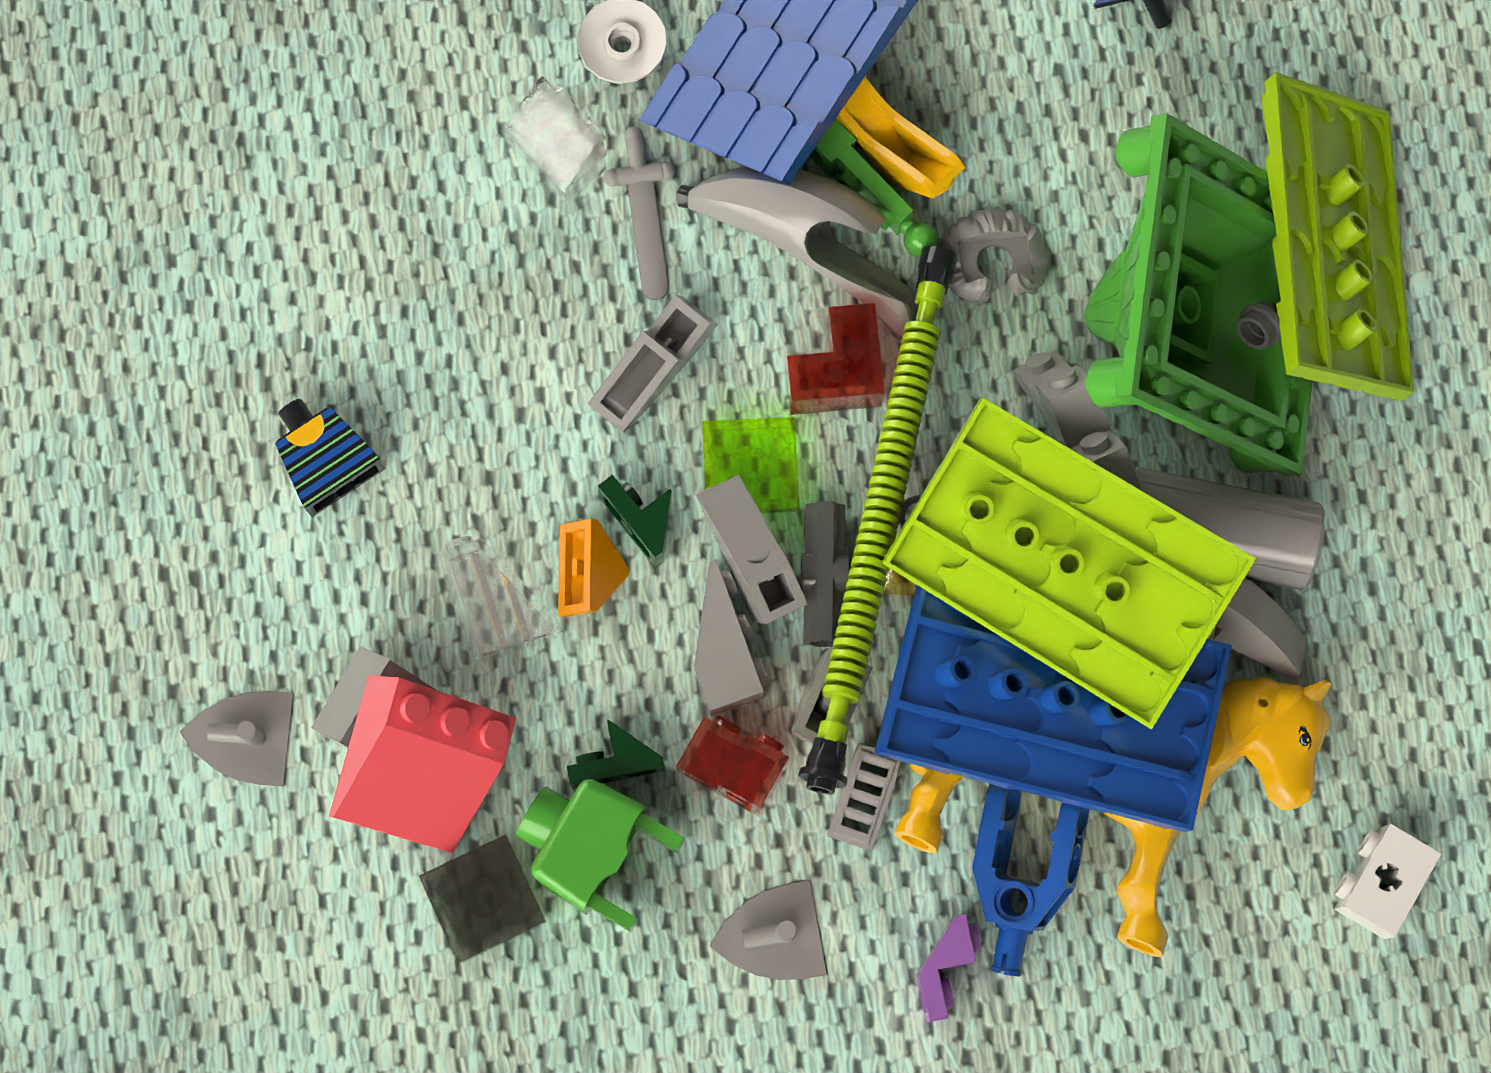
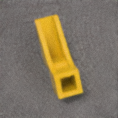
M866 76L836 117L856 138V142L863 148L881 176L891 185L934 199L937 195L947 191L952 186L954 178L965 169L961 160L952 151L896 112L879 95Z

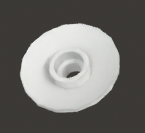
M607 0L594 6L582 19L577 34L579 55L586 68L598 78L616 84L633 83L650 75L662 62L667 47L665 27L658 14L645 3L637 0ZM619 41H627L631 45L630 49L626 52H618L614 46Z

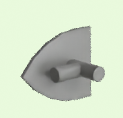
M276 691L246 692L223 699L200 712L180 733L194 753L216 771L238 781L284 787L293 693Z
M806 880L781 885L765 890L746 901L723 923L711 942L710 947L732 965L757 976L776 980H795L827 975L811 881Z

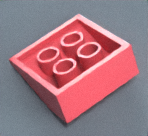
M369 675L329 817L453 853L505 763L517 718L399 677Z

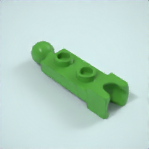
M835 119L809 157L828 176L836 172L838 174L836 179L839 183L851 188L872 202L888 220L880 228L886 230L889 227L897 236L902 233L904 235V246L908 253L915 257H920L922 248L938 246L939 235L934 226L927 222H916L912 218L914 210L855 150L856 138Z

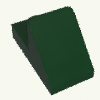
M612 474L598 485L599 499L656 569L663 564L672 503V490L669 489L641 510L639 507L643 505V502L635 489L628 482L621 485Z
M607 720L614 757L605 758L602 751L576 756L577 764L567 766L569 783L573 790L577 789L579 784L586 779H593L603 784L664 772L663 757L610 720Z

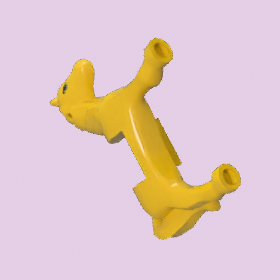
M1267 676L1252 680H1234L1223 686L1197 814L1205 804L1217 778L1230 769L1243 756H1246L1258 770L1268 799L1279 809L1292 810L1309 802L1315 788L1316 754L1321 749L1331 723L1322 701L1331 683L1328 680H1322L1302 687L1299 684L1278 682ZM910 764L911 769L923 776V778L911 790L907 812L899 820L894 833L901 841L916 849L929 853H938L944 839L940 814L953 788L963 776L952 773L946 774ZM1103 813L1127 826L1133 834L1135 844L1132 862L1125 876L1118 883L1116 891L1126 914V918L1121 923L1117 934L1118 940L1141 953L1154 957H1163L1169 935L1157 910V895L1168 856L1179 833L1182 831L1165 829L1114 814Z

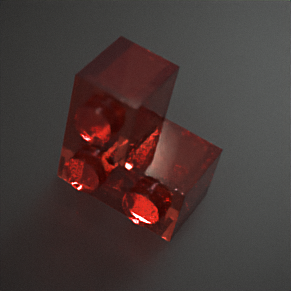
M875 303L829 307L827 331L830 352L787 356L786 380L790 415L882 407L885 390Z
M704 716L676 765L677 772L760 817L787 769L789 757L783 754L785 746L772 737L760 732L757 738L747 733L742 738L739 736L742 729L733 722L721 716H717L715 721Z

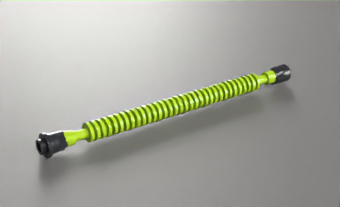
M926 246L921 250L915 303L918 305L915 321H909L904 326V334L902 335L901 346L898 352L899 356L896 361L897 366L894 370V378L891 383L892 388L889 392V400L887 401V411L884 415V422L881 428L882 433L879 437V444L876 450L877 455L874 459L875 466L872 468V477L869 481V489L866 495L867 500L864 503V512L861 517L862 522L858 530L860 534L857 535V545L853 552L855 557L852 558V568L848 574L850 580L846 583L847 591L843 597L845 603L841 606V615L838 619L839 626L835 632L837 638L833 641L834 650L830 654L832 661L828 663L827 670L829 673L825 677L827 685H824L822 695L830 699L826 720L820 722L818 734L814 738L806 765L800 768L798 774L801 779L807 781L806 788L820 794L832 795L835 793L836 788L846 787L848 780L844 776L847 744L845 743L849 727L845 725L849 704L859 703L861 698L859 691L863 689L864 683L862 680L866 675V669L864 668L868 666L869 659L867 656L871 653L870 644L873 643V633L877 625L875 621L878 620V610L882 603L880 598L883 597V587L886 585L887 580L885 575L889 571V567L885 566L882 560L896 539V529L899 526L898 518L902 512L901 506L904 503V495L907 489L906 484L908 483L909 472L912 467L911 461L914 457V450L917 444L916 439L919 435L918 428L921 426V417L924 412L923 406L926 403V395L929 389L928 384L931 380V373L934 367L933 362L936 358L938 340L941 335L940 329L933 325L936 310L942 307L944 295L947 294L957 262L956 253L941 246Z

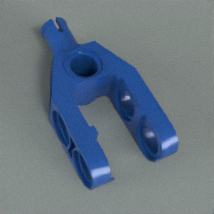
M989 784L972 870L985 920L995 923V927L999 928L993 964L990 970L997 973L1004 971L1005 975L1019 977L1022 973L1021 966L1027 935L1033 934V931L1044 930L1076 887L1090 810L1062 802L1056 831H1051L1049 841H1054L1047 878L1042 879L1041 884L1032 880L1013 879L1007 875V869L1021 801V791ZM1017 888L1022 890L1028 899V906L1022 915L1016 913L1011 905L1012 893Z

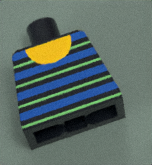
M296 399L279 411L278 415L290 432L280 437L275 442V445L300 502L311 517H314L385 470L378 455L331 407H327L313 416L303 400Z

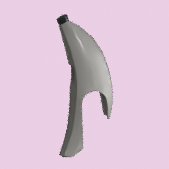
M746 166L711 176L695 187L683 184L678 188L676 192L678 207L692 209L707 217L749 232L788 252L862 302L886 324L899 340L902 339L905 324L909 321H915L916 307L913 291L873 262L837 241L831 231L830 221L873 234L877 233L883 223L888 222L872 202L851 188L830 178L804 170H799L788 185Z

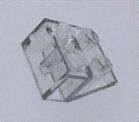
M542 76L535 82L505 125V132L508 143L564 205L568 206L602 178L607 171L605 158L607 151L603 142L605 135L590 117L583 120L573 109L575 106L574 100L560 84L553 87Z

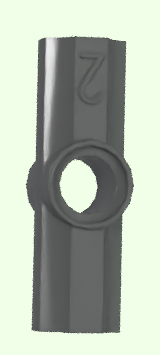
M818 501L806 504L804 512L805 553H801L800 588L808 605L804 606L803 645L833 647V641L837 638L835 632L839 626L838 619L841 615V606L844 603L843 597L847 591L846 583L849 580V556L845 554V504Z

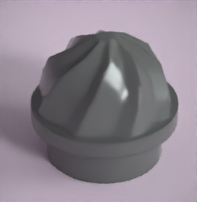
M1259 301L1247 305L1241 311L1236 329L1240 339L1246 345L1254 349H1264L1267 346L1275 345L1281 339L1279 329L1280 318L1277 314L1276 304Z

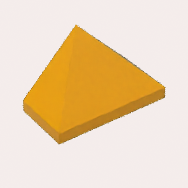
M590 518L560 525L558 617H571L597 612L629 576V567L597 519Z

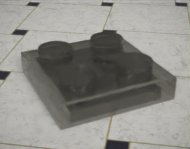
M506 834L419 875L458 964H462L547 923Z

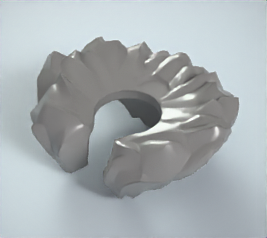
M997 206L994 209L985 207L980 211L971 210L967 217H960L957 224L952 223L947 231L948 237H942L940 241L941 247L950 249L957 255L954 275L948 288L956 296L968 302L980 300L987 302L990 299L993 280L991 277H986L982 274L977 265L978 255L988 247H1000L1010 254L1013 267L1009 273L1007 285L1016 297L1022 293L1037 294L1038 288L1045 283L1044 275L1050 268L1051 249L1044 245L1039 228L1035 224L1029 223L1023 214L1018 215L1012 209L1005 211Z

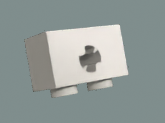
M1388 824L1380 827L1378 831L1371 829L1367 833L1357 851L1359 855L1363 856L1355 872L1348 870L1344 874L1334 893L1340 897L1334 908L1336 911L1383 939L1396 937L1441 856L1440 852L1398 827ZM1386 869L1388 871L1386 880L1391 883V886L1380 889L1378 886L1381 879L1375 875V872Z

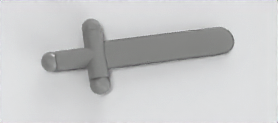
M632 126L625 133L629 166L608 169L604 173V182L611 187L617 185L628 186L642 292L651 300H659L668 293L669 283L654 181L671 179L675 174V167L670 162L647 164L643 132L640 128Z

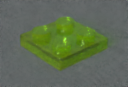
M795 417L702 421L705 490L739 475L761 513L799 511Z

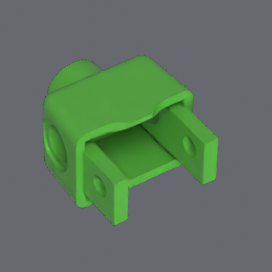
M593 779L582 781L570 800L547 786L543 787L530 805L516 832L517 837L540 850L532 863L531 873L541 885L585 915L590 910H593L630 933L638 922L637 917L599 896L609 877L617 873L629 853L627 847L638 830L677 854L685 842L683 836L647 816L646 805Z

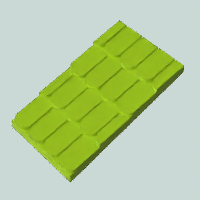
M1275 72L1264 82L1266 91L1262 94L1261 101L1270 153L1265 158L1276 228V236L1272 240L1281 298V301L1276 304V309L1280 318L1279 329L1286 375L1303 377V379L1329 385L1332 383L1333 386L1355 391L1361 390L1363 393L1403 401L1414 393L1390 111Z
M980 397L894 543L883 558L882 563L1152 729L1257 558L985 398Z

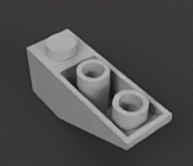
M736 475L697 493V499L752 621L766 625L808 605L788 559L740 476Z
M717 560L710 561L694 663L695 676L710 717L762 699L764 695L762 686L769 684L761 657L752 659L746 643L753 640L745 613L736 615L730 599L738 596L729 569L721 572Z

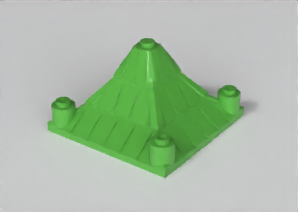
M1168 113L1151 116L1149 126L1124 131L1119 137L1115 150L1116 160L1128 176L1140 177L1148 175L1146 191L1126 251L1121 252L1107 269L1090 295L1084 317L1089 332L1100 340L1116 345L1120 357L1099 359L1093 362L1085 379L1086 391L1093 403L1098 407L1110 408L1138 405L1153 413H1158L1179 425H1184L1194 432L1210 437L1212 440L1229 447L1230 458L1241 472L1276 471L1285 476L1302 475L1313 381L1303 379V377L1286 375L1281 339L1273 346H1267L1264 349H1254L1240 339L1236 329L1240 313L1247 305L1259 301L1275 304L1281 301L1272 240L1276 236V228L1267 172Z

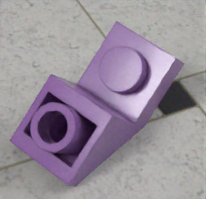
M966 914L957 915L952 918L916 974L926 1023L948 1019L947 1008L954 1007L949 979L940 980L939 970L973 964L976 962L975 953L982 951L976 923L968 924Z

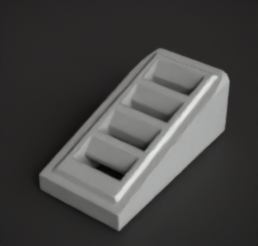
M858 743L846 776L848 779L846 787L842 788L827 837L872 852L902 761L874 754L875 748ZM861 762L887 769L886 778L859 769ZM855 780L882 788L880 797L853 788ZM849 798L876 807L874 815L847 807ZM843 816L870 825L868 834L842 826Z

